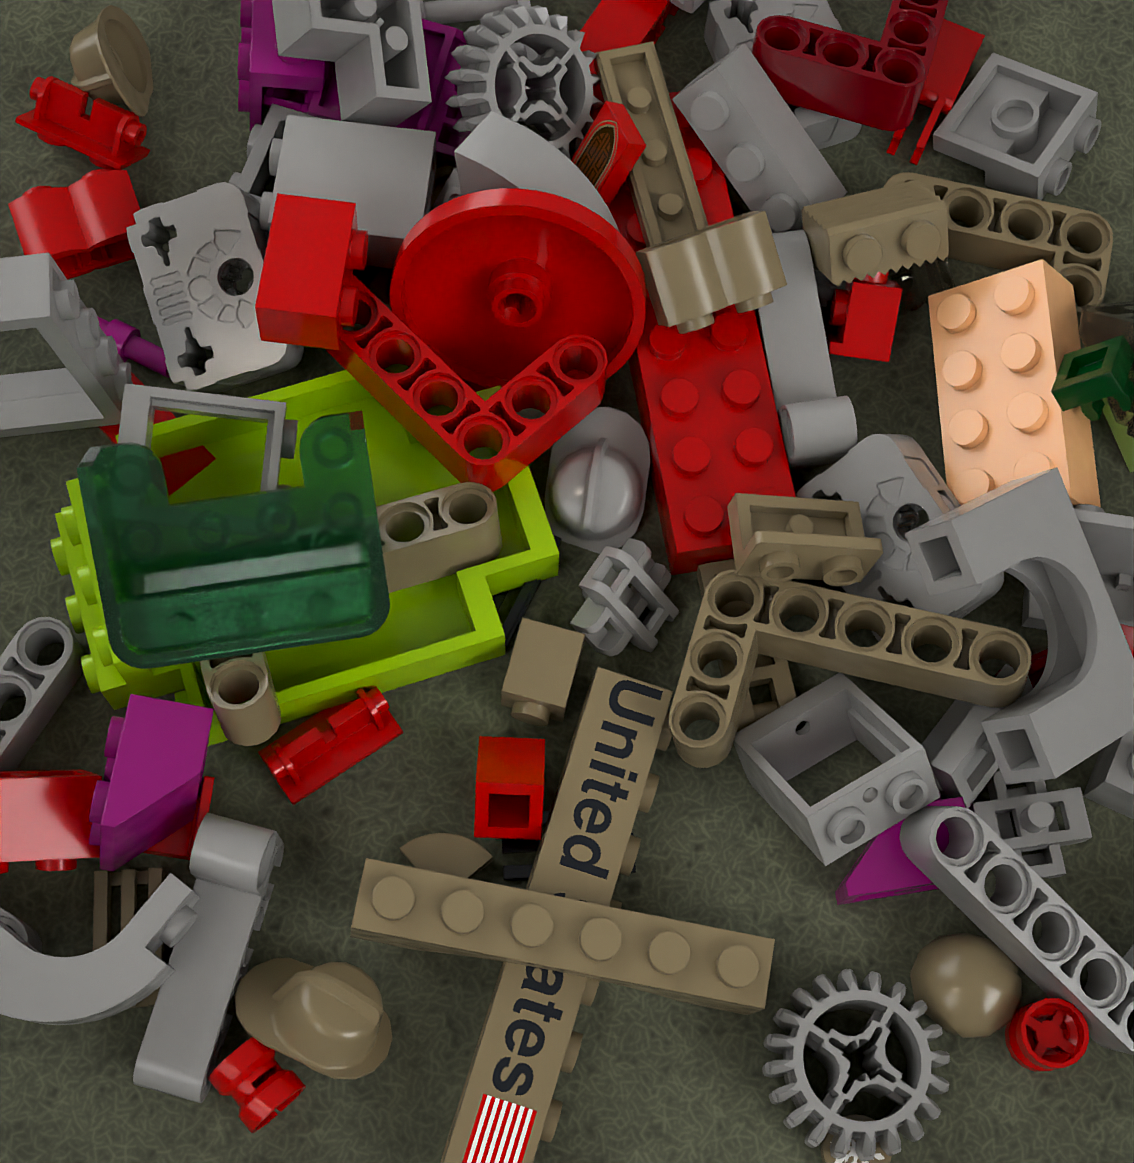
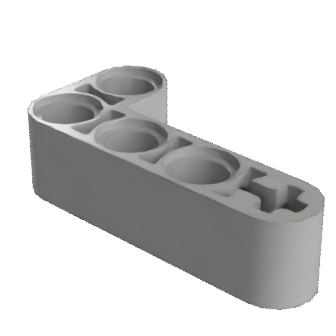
M803 229L772 233L787 285L772 291L773 302L755 309V315L789 469L796 470L835 464L848 454L851 448L857 445V424L850 398L847 395L836 396L808 238Z
M207 813L203 818L195 837L189 864L190 873L196 878L193 891L200 897L191 909L198 914V917L187 933L173 947L168 964L176 971L160 986L136 1060L133 1074L134 1085L202 1103L205 1100L211 1086L208 1077L217 1067L233 1015L227 1014L232 995L235 996L240 980L247 973L254 949L248 948V944L253 930L260 931L274 888V884L268 883L273 866H281L284 843L277 831L213 813Z

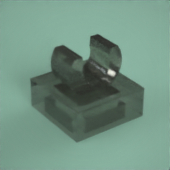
M937 257L932 264L925 260L920 267L913 263L909 270L904 266L898 272L890 269L888 278L896 282H902L909 278L913 279L912 288L907 293L901 295L899 308L904 311L917 310L924 303L929 306L928 296L956 287L947 257L944 261Z

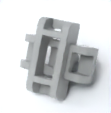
M629 538L622 549L605 546L579 584L586 601L570 622L571 626L577 632L585 634V640L596 652L607 656L618 655L629 641L641 650L653 652L658 644V640L654 636L665 620L672 622L679 613L678 608L663 592L671 580V573L664 565L653 561L651 550L643 541ZM647 606L650 611L643 622H641L638 618Z
M996 771L987 783L990 801L972 803L968 809L976 813L1041 878L1050 879L1065 875L1066 870L1060 846L1077 844L1092 838L1081 787L1047 792L1045 780L1022 782L1026 783V787L1007 789L1006 785L1012 784H1005L1001 771ZM1060 806L1066 830H1059L1054 807ZM1009 812H1012L1013 819L1018 837L1014 836V831ZM1040 849H1041V852H1042V853L1029 854V855H1023V856H1022V853H1021V852L1033 851V850H1040Z

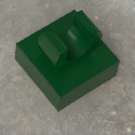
M1124 335L1064 355L1051 390L1062 411L1080 406L1083 414L1088 419L1096 421L1100 419L1105 405L1103 398L1110 396L1117 400L1123 412L1131 409L1134 400V384L1128 378L1134 360V352Z

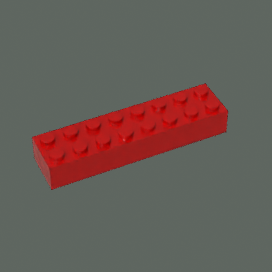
M671 92L669 96L708 226L733 218L734 215L725 174L672 100L679 92ZM602 106L596 110H590L589 115L593 120L597 117ZM626 179L608 208L619 232L624 236L634 252L646 248ZM647 291L643 333L634 353L628 360L641 426L650 445V472L671 575L696 572L698 566L702 564L734 559L727 506L735 493L784 497L796 496L755 310L737 313L735 304L712 312L715 323L696 331L679 334L676 325L670 327L658 325Z

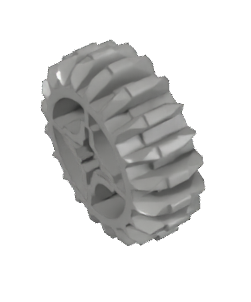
M520 4L505 7L504 11H494L485 14L483 18H480L481 25L471 26L467 31L463 32L467 45L458 46L450 53L461 66L460 69L450 71L444 77L457 86V95L450 97L445 104L452 108H460L462 117L458 119L453 129L459 132H472L488 113L493 111L515 122L523 121L526 125H534L542 138L570 159V154L576 152L584 139L582 134H586L594 122L589 115L590 110H596L604 105L601 100L593 96V86H597L601 78L596 74H591L589 64L596 57L597 53L590 50L581 51L580 49L585 32H580L576 29L567 31L568 16H561L559 14L549 16L547 7L538 5L528 8ZM515 41L523 43L532 48L538 56L535 60L529 61L525 55L517 56L510 45Z
M844 969L839 973L837 990L826 975L821 974L812 981L815 998L806 990L797 988L790 995V999L798 1014L791 1010L780 1008L773 1016L775 1023L788 1033V1036L769 1034L764 1040V1047L772 1052L782 1054L783 1060L767 1062L762 1067L763 1075L770 1078L784 1077L786 1084L770 1093L769 1099L775 1105L791 1098L797 1108L783 1120L784 1125L788 1129H792L801 1124L805 1119L811 1122L813 1125L805 1137V1144L810 1148L817 1147L824 1140L827 1133L834 1135L830 1144L831 1157L836 1159L846 1156L850 1148L851 1139L856 1140L855 1151L862 1162L874 1159L876 1151L875 1137H878L881 1149L888 1156L901 1152V1140L898 1131L912 1142L920 1140L924 1136V1131L915 1115L932 1121L938 1118L941 1113L938 1105L925 1094H943L949 1090L950 1084L947 1080L931 1074V1068H938L950 1062L948 1052L942 1050L930 1051L928 1042L943 1034L942 1027L939 1024H932L923 1030L916 1019L926 1012L928 1008L923 1000H919L907 1009L902 1006L900 1002L905 996L906 986L901 982L895 983L887 991L886 995L881 994V975L874 971L866 975L861 990L858 988L856 976L851 969ZM852 1009L871 1014L866 1025L859 1030L856 1036H846L834 1029L825 1032L814 1025V1022L820 1016L835 1010ZM889 1028L898 1038L905 1054L907 1063L906 1083L901 1080L903 1073L889 1063L885 1054V1044L891 1032ZM868 1042L863 1051L865 1056L862 1060V1067L869 1072V1077L865 1072L844 1086L849 1077L847 1072L850 1068V1061L842 1056L843 1051L841 1049L848 1056ZM804 1045L813 1049L811 1055L818 1059L827 1071L828 1083L822 1095L824 1098L822 1102L813 1092L805 1074L803 1061ZM857 1092H867L877 1098L886 1096L897 1103L896 1107L881 1120L863 1122L840 1116L845 1105L853 1100Z

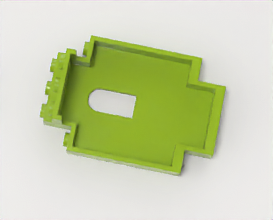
M394 364L384 370L390 373H400L409 369V367L403 364ZM347 370L248 397L286 402V419L298 420L294 459L281 458L279 484L291 485L287 524L274 523L273 533L283 530L284 533L460 483ZM498 385L476 393L486 401L501 386ZM438 405L431 407L426 412L431 415L442 416L452 412L453 409L448 406ZM189 414L154 424L149 460L202 445L216 459L169 497H166L147 477L144 505L257 517L268 423ZM118 434V435H115L116 440H117V444H118V436H119V434ZM481 447L476 448L469 454L474 458L483 460L496 456L498 452L492 448ZM116 460L111 461L113 474L115 472ZM529 465L505 486L493 492L496 497L503 545L499 555L493 561L457 571L456 574L260 630L281 710L280 724L356 700L355 691L360 688L367 692L376 686L383 693L505 655V634L492 595L522 587L524 583L535 579L545 580L558 576L559 551ZM92 474L65 481L72 505L61 508V512L55 514L60 537L51 539L50 543L61 576L71 575L75 595L66 597L65 601L76 634L86 633L91 653L81 656V664L91 693L101 692L114 710L127 707L130 694L156 698L176 692L174 693L176 702L213 709L206 691L184 599L182 575L187 566L202 556L218 552V549L263 536L116 520L110 517L112 497L105 499ZM215 711L213 712L208 746L228 740L221 729Z

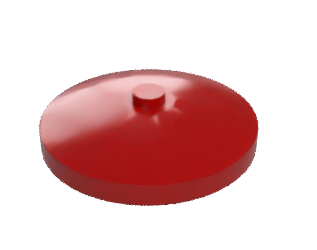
M499 188L482 190L454 198L427 213L413 226L403 240L395 259L390 284L391 311L475 392L498 385L502 388L557 341L574 334L591 336L604 347L608 359L607 380L634 353L641 339L645 324L647 286L643 269L633 248L624 236L600 215L581 204L555 194L520 188ZM579 370L565 373L566 376L577 380L586 379L590 376L586 372Z

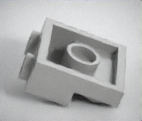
M992 53L934 132L933 150L984 170L985 186L994 190L1042 200L1046 193L1057 196L1064 189L1072 170V163L1069 161L1074 153L1079 151L1087 154L1099 135L1101 120L1096 119L1098 92Z

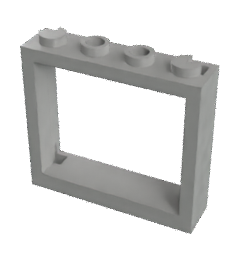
M50 253L0 258V332L37 328L66 367L0 375V438L120 424L124 383L133 384L131 381V363H124L118 354L114 338L106 336L100 328L95 310L92 307L87 308L80 299L74 279L67 280Z

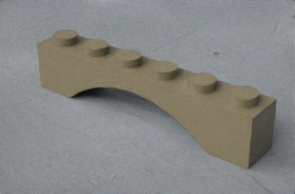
M366 858L350 936L352 938L413 950L483 958L558 971L630 987L682 1003L750 1015L765 1009L775 939L369 858Z

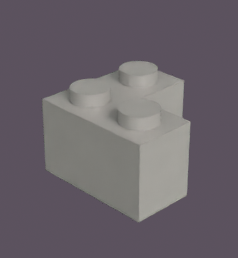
M272 0L278 56L335 63L341 121L396 127L432 102L420 0Z

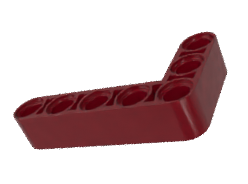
M892 0L880 41L790 16H769L758 24L751 52L786 103L880 130H902L909 126L913 120L929 73L948 0Z

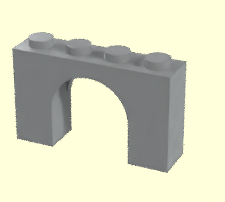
M1057 467L1010 481L904 533L929 596L975 586L1004 571L1019 579L1030 590L1042 611L1048 635V654L1045 669L1039 682L1024 697L981 721L1005 784L1056 779L1134 729V658Z

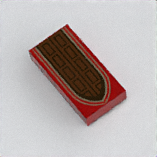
M605 101L571 159L593 184L608 207L646 148V144L624 104Z

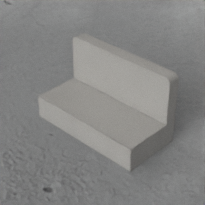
M1005 664L995 678L1011 676L1015 673L1013 667ZM1029 676L1022 695L1018 699L1024 697L1033 689ZM955 700L921 744L925 748L937 788L942 796L948 799L963 797L965 808H969L997 771L999 766L981 721L1005 707H986Z

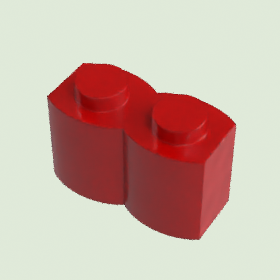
M92 170L68 187H33L24 192L21 197L8 204L24 255L50 253L67 280L90 273L95 269H103L135 259L127 238L126 228L136 224L133 214L139 211L140 207L127 170Z

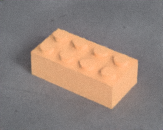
M1041 259L928 296L946 484L959 504L963 505L1010 481L1057 467L1072 505L1089 504L1101 508L1090 419L1083 414L1080 406L1062 411L1051 392L1064 355L1081 349L1073 284L1045 260Z

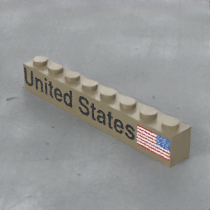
M601 667L596 669L586 692L525 890L621 909L622 902L612 899L618 875L629 876L631 874L639 851L641 838L631 835L637 811L649 812L657 790L659 775L649 771L656 749L666 751L672 738L669 727L668 707L673 691ZM502 962L440 1163H533L539 1141L542 1140L550 1143L558 1125L562 1101L552 1097L559 1073L562 1071L571 1074L579 1054L583 1034L573 1031L579 1006L583 1004L591 1007L600 980Z

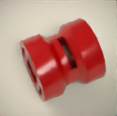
M1045 998L1016 1010L1012 1021L1006 1026L1005 1041L1011 1057L1022 1067L1032 1071L1047 1072L1070 1066L1085 1054L1089 1043V1028L1083 1014L1072 1003L1060 998ZM1033 1031H1034V1037H1035V1040H1036L1037 1043H1035L1034 1040H1033V1035H1032V1032H1033Z
M254 1037L244 1042L227 1056L208 1077V1080L220 1095L231 1096L238 1104V1117L251 1133H255L267 1125L306 1088V1085L293 1070L282 1069L275 1060V1050L263 1045Z

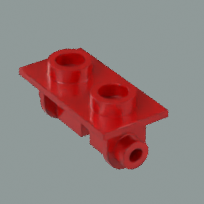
M49 76L46 79L37 77L33 81L29 95L32 100L36 101L35 109L17 116L15 123L37 132L38 138L55 146L70 147L89 156L91 163L103 169L122 170L147 157L150 152L149 149L141 146L147 133V126L140 122L138 115L98 98L93 100L91 115L89 116L85 114L89 93L54 76Z
M376 686L367 692L362 688L355 691L356 700L320 711L258 751V754L292 805H295L403 734V730L388 710L390 708L389 704Z

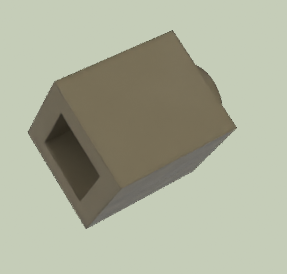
M522 617L501 690V706L512 708L510 715L516 720L527 724L547 726L550 719L563 722L583 652L585 634Z

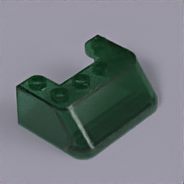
M362 410L325 415L312 421L306 427L300 439L299 452L304 485L170 504L162 462L151 449L133 442L95 446L88 449L76 469L108 640L112 651L122 662L140 669L171 666L361 638L374 633L384 624L389 614L390 598Z

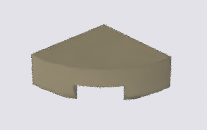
M450 833L424 835L407 842L399 848L400 852L414 868L469 879L493 861V856L475 841Z

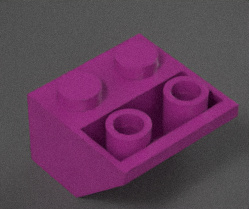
M130 694L125 718L112 716L104 750V757H107L104 781L97 780L89 815V822H92L89 844L100 846L101 870L115 871L193 820L199 786L202 782L214 709Z

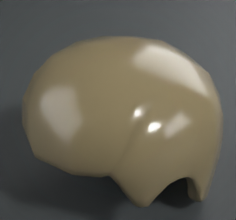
M968 933L939 935L919 951L910 972L914 1001L923 1000L928 1006L924 1014L929 1016L936 1024H939L947 1033L960 1035L962 1038L990 1037L1010 1023L1022 999V979L1018 975V966L993 941L983 936Z

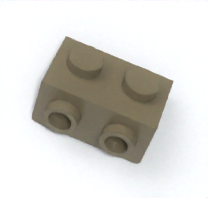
M735 493L727 506L736 575L757 576L768 582L807 579L824 580L826 584L832 586H846L856 582L860 583L883 554L881 539L864 536L859 502Z

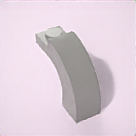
M490 111L454 151L461 196L482 190L499 188L542 191L570 199L587 207L618 230L608 206L581 170L547 140L509 118Z
M170 873L114 939L97 950L74 957L44 955L0 921V1014L39 1024L74 1025L98 1021L134 1006L152 994L176 971L156 955L155 952L163 942L170 948L173 947L187 933L198 917V914L191 908L200 897Z

